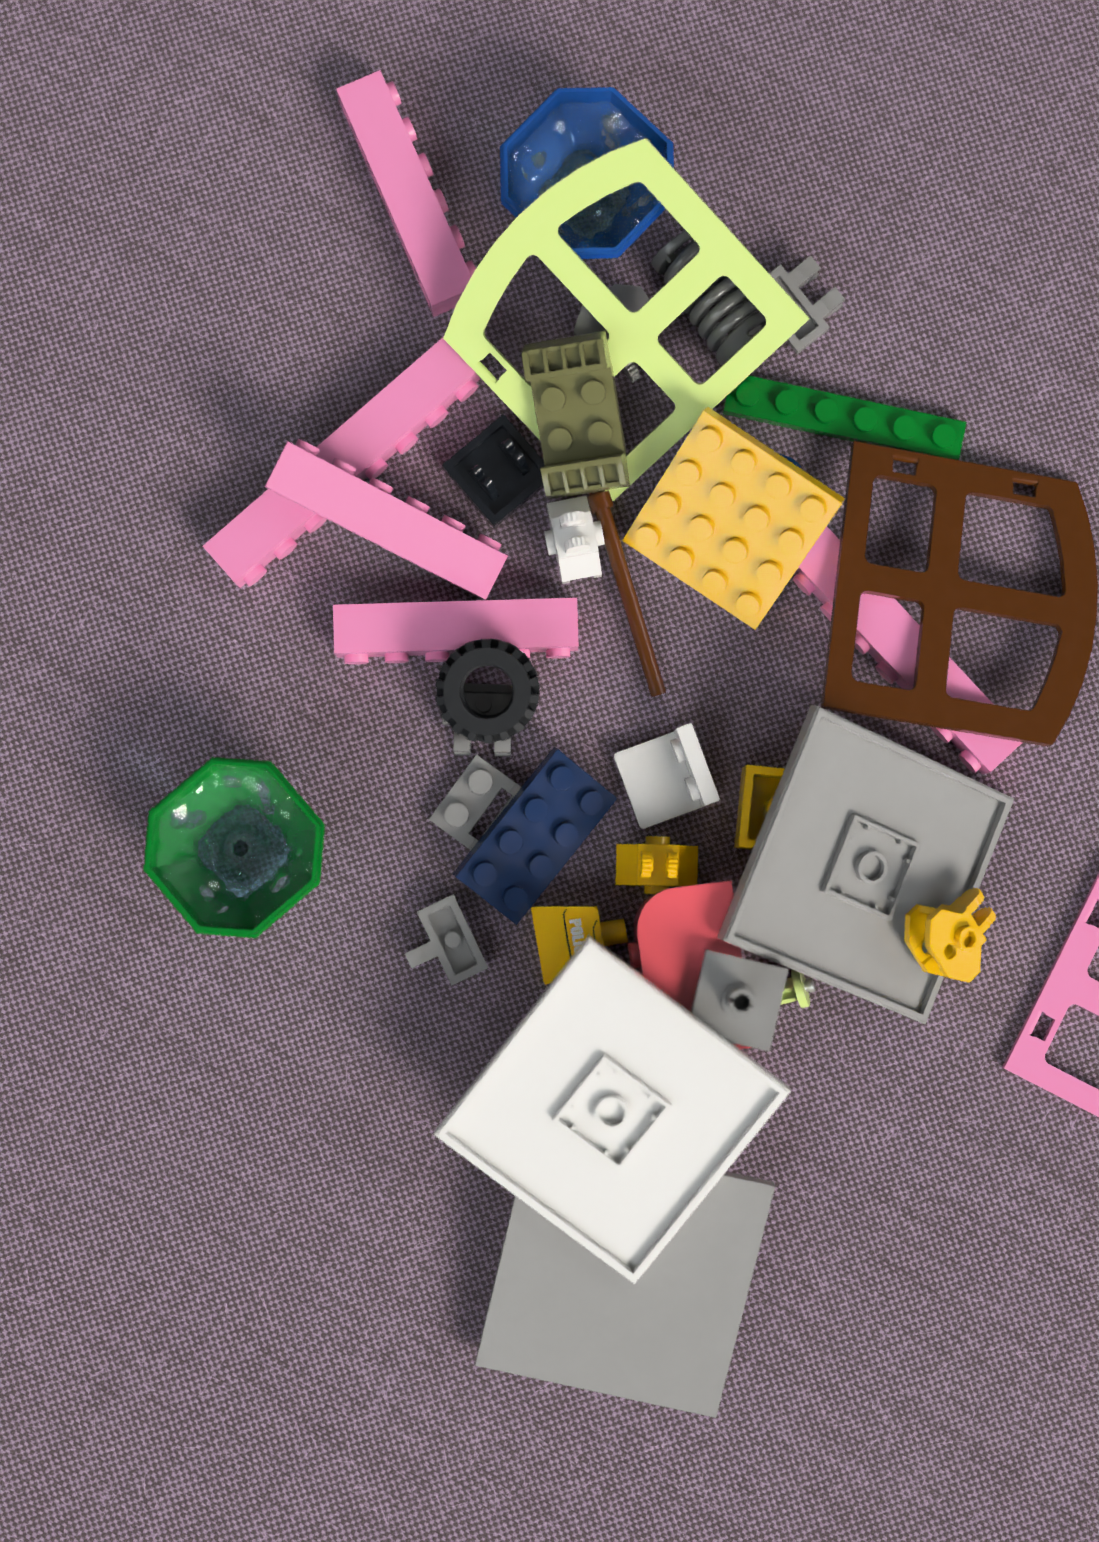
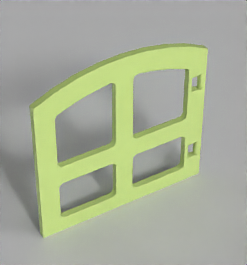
M645 138L613 150L578 168L549 188L526 208L495 241L473 272L456 304L443 339L540 440L531 384L525 381L521 373L485 336V328L510 281L528 256H538L607 330L609 334L607 343L614 377L627 364L635 362L675 404L674 411L626 455L631 485L693 428L707 406L713 409L810 318L648 139ZM634 182H641L698 243L700 250L638 311L633 312L615 296L559 235L558 228L579 211L606 195ZM727 276L764 315L766 324L705 382L697 383L659 343L658 336L719 277ZM489 353L506 369L499 380L480 362ZM628 487L605 491L610 492L612 501H614Z

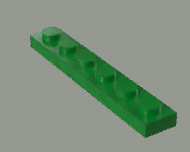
M748 376L726 396L723 409L724 415L851 442L857 441L959 460L967 424V422L754 376Z

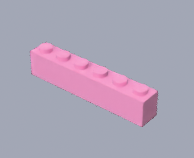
M379 70L341 86L336 91L344 115L433 317L456 307L476 268L472 260L465 263L460 249L465 247L460 231L456 224L449 227L444 213L449 211L445 197L440 188L433 191L428 177L433 176L429 161L424 152L419 155L417 154L412 143L417 140L414 127L409 117L402 119L396 106L402 103L393 81L385 82Z
M298 439L295 445L290 442L285 444L264 487L486 600L508 557L499 552L502 544L483 534H480L477 540L463 533L466 527L464 524L446 515L443 516L441 521L428 515L427 512L430 507L410 496L407 497L405 502L391 495L393 487L373 477L369 483L355 477L357 469L337 458L334 459L332 464L317 457L320 450L301 439Z
M577 598L333 605L334 654L338 658H344V664L369 663L368 657H385V663L409 662V656L425 655L426 662H445L456 649L464 644L480 639H497L510 643L525 653L528 658H530V652H546V658L551 659L569 658L570 651H578L579 647Z

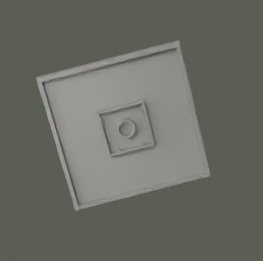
M810 705L717 938L926 1024L944 976L923 972L904 942L905 914L916 904L938 908L941 904L951 905L965 891L972 888L979 889L1014 798L819 706ZM924 941V943H923V945H922V949H923V952H924V953H927L928 950H927L926 947H925V941Z
M726 1171L635 1284L514 1195L475 1366L716 1418L775 1190L774 1182Z

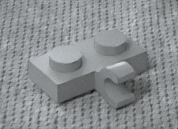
M454 894L417 911L430 942L405 953L411 968L438 956L451 986L488 968Z

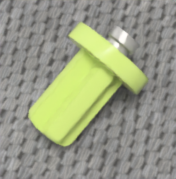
M791 969L792 977L786 979L781 1005L798 1001L801 1008L809 1007L810 997L808 991H816L813 978L805 980L804 974Z

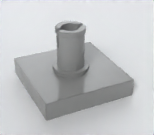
M705 949L691 1013L731 1043L770 1052L789 969Z

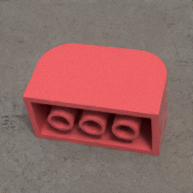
M732 880L662 890L649 896L641 904L635 916V942L628 943L630 966L633 969L638 968L642 976L690 1012L705 949L742 958L740 947L717 938L734 897ZM732 1043L733 1045H735V1046H736L737 1048H739V1049L751 1048V1047H747V1046H743V1045H738V1044Z

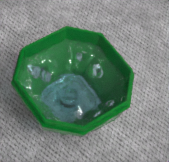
M211 757L148 811L143 870L197 934L257 938L320 884L325 824L271 761ZM238 841H245L248 845V852L240 857L234 852V846Z

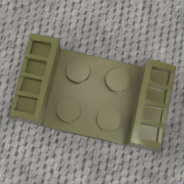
M601 331L524 344L521 352L525 381L531 382L544 459V466L540 470L545 496L553 499L630 487L626 448L606 332Z

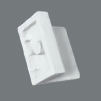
M692 723L676 728L674 732L617 752L614 755L620 776L641 829L689 813L720 800Z

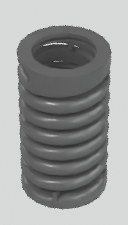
M686 230L660 249L651 261L654 270L658 274L664 275V284L670 281L700 250L698 243L693 239L689 244L677 251L685 242L692 238ZM727 276L719 277L683 311L686 314H690L689 320L693 326L698 327L700 337L707 339L706 345L708 349L716 352V360L720 366L731 358L766 324L764 315L759 312L754 304Z

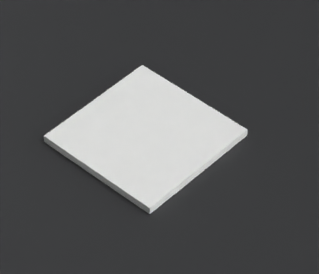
M588 935L436 1128L434 1135L635 1284L791 1090L788 1085Z

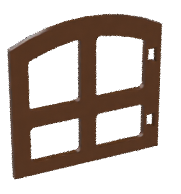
M854 441L851 444L821 708L1047 747L1052 746L1069 718L1083 685L1092 652L1097 619L1098 579L1095 547L1088 513L1078 483ZM893 460L916 464L913 475L893 472ZM879 478L928 487L933 491L934 497L925 572L871 564L866 560L865 551L874 479ZM1013 482L1035 486L1033 496L1014 494ZM967 495L1044 508L1049 512L1060 562L1061 597L966 581L960 578L958 569ZM861 594L911 601L920 605L921 618L912 690L859 682L853 678L852 666ZM955 610L1056 628L1058 638L1053 657L1031 710L952 698L947 694L946 685Z

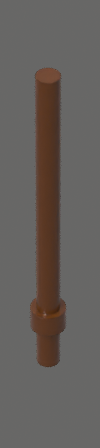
M605 490L589 493L590 496L587 497L591 514L595 513L597 521L601 522L605 548L650 695L655 697L664 694L666 689L610 509L614 507L610 492Z

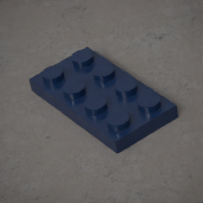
M553 747L452 874L517 925L618 798L559 749Z

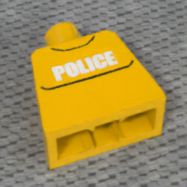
M597 906L531 908L544 985L551 984L588 935L604 947L628 943L624 918L600 922Z

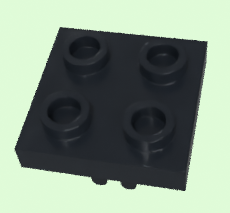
M504 414L442 465L443 470L494 529L544 487L540 470L544 466V460Z

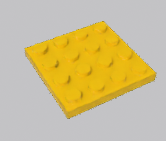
M707 406L622 541L756 630L845 498Z

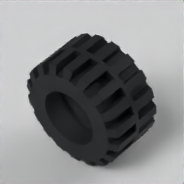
M480 639L469 642L451 653L439 670L440 673L435 688H437V696L435 698L437 706L441 710V716L445 722L449 723L454 732L467 737L470 741L493 743L495 741L507 740L523 730L536 711L540 694L538 674L526 654L510 643L497 639ZM479 667H497L507 674L512 683L513 693L511 701L504 710L497 714L483 715L477 713L465 700L464 683L468 675Z

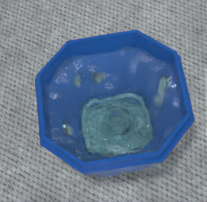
M613 87L558 88L500 145L501 204L517 218L544 192L578 168L613 150L645 138L674 168L673 142ZM634 182L582 209L562 223L558 228V232L581 259L619 258L666 208L643 183Z

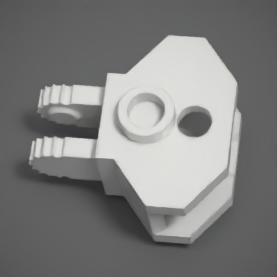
M587 496L547 503L551 530L544 531L548 555L556 554L562 584L570 583V580L591 576L594 578L602 577L598 546L605 545L603 530L600 521L593 522Z

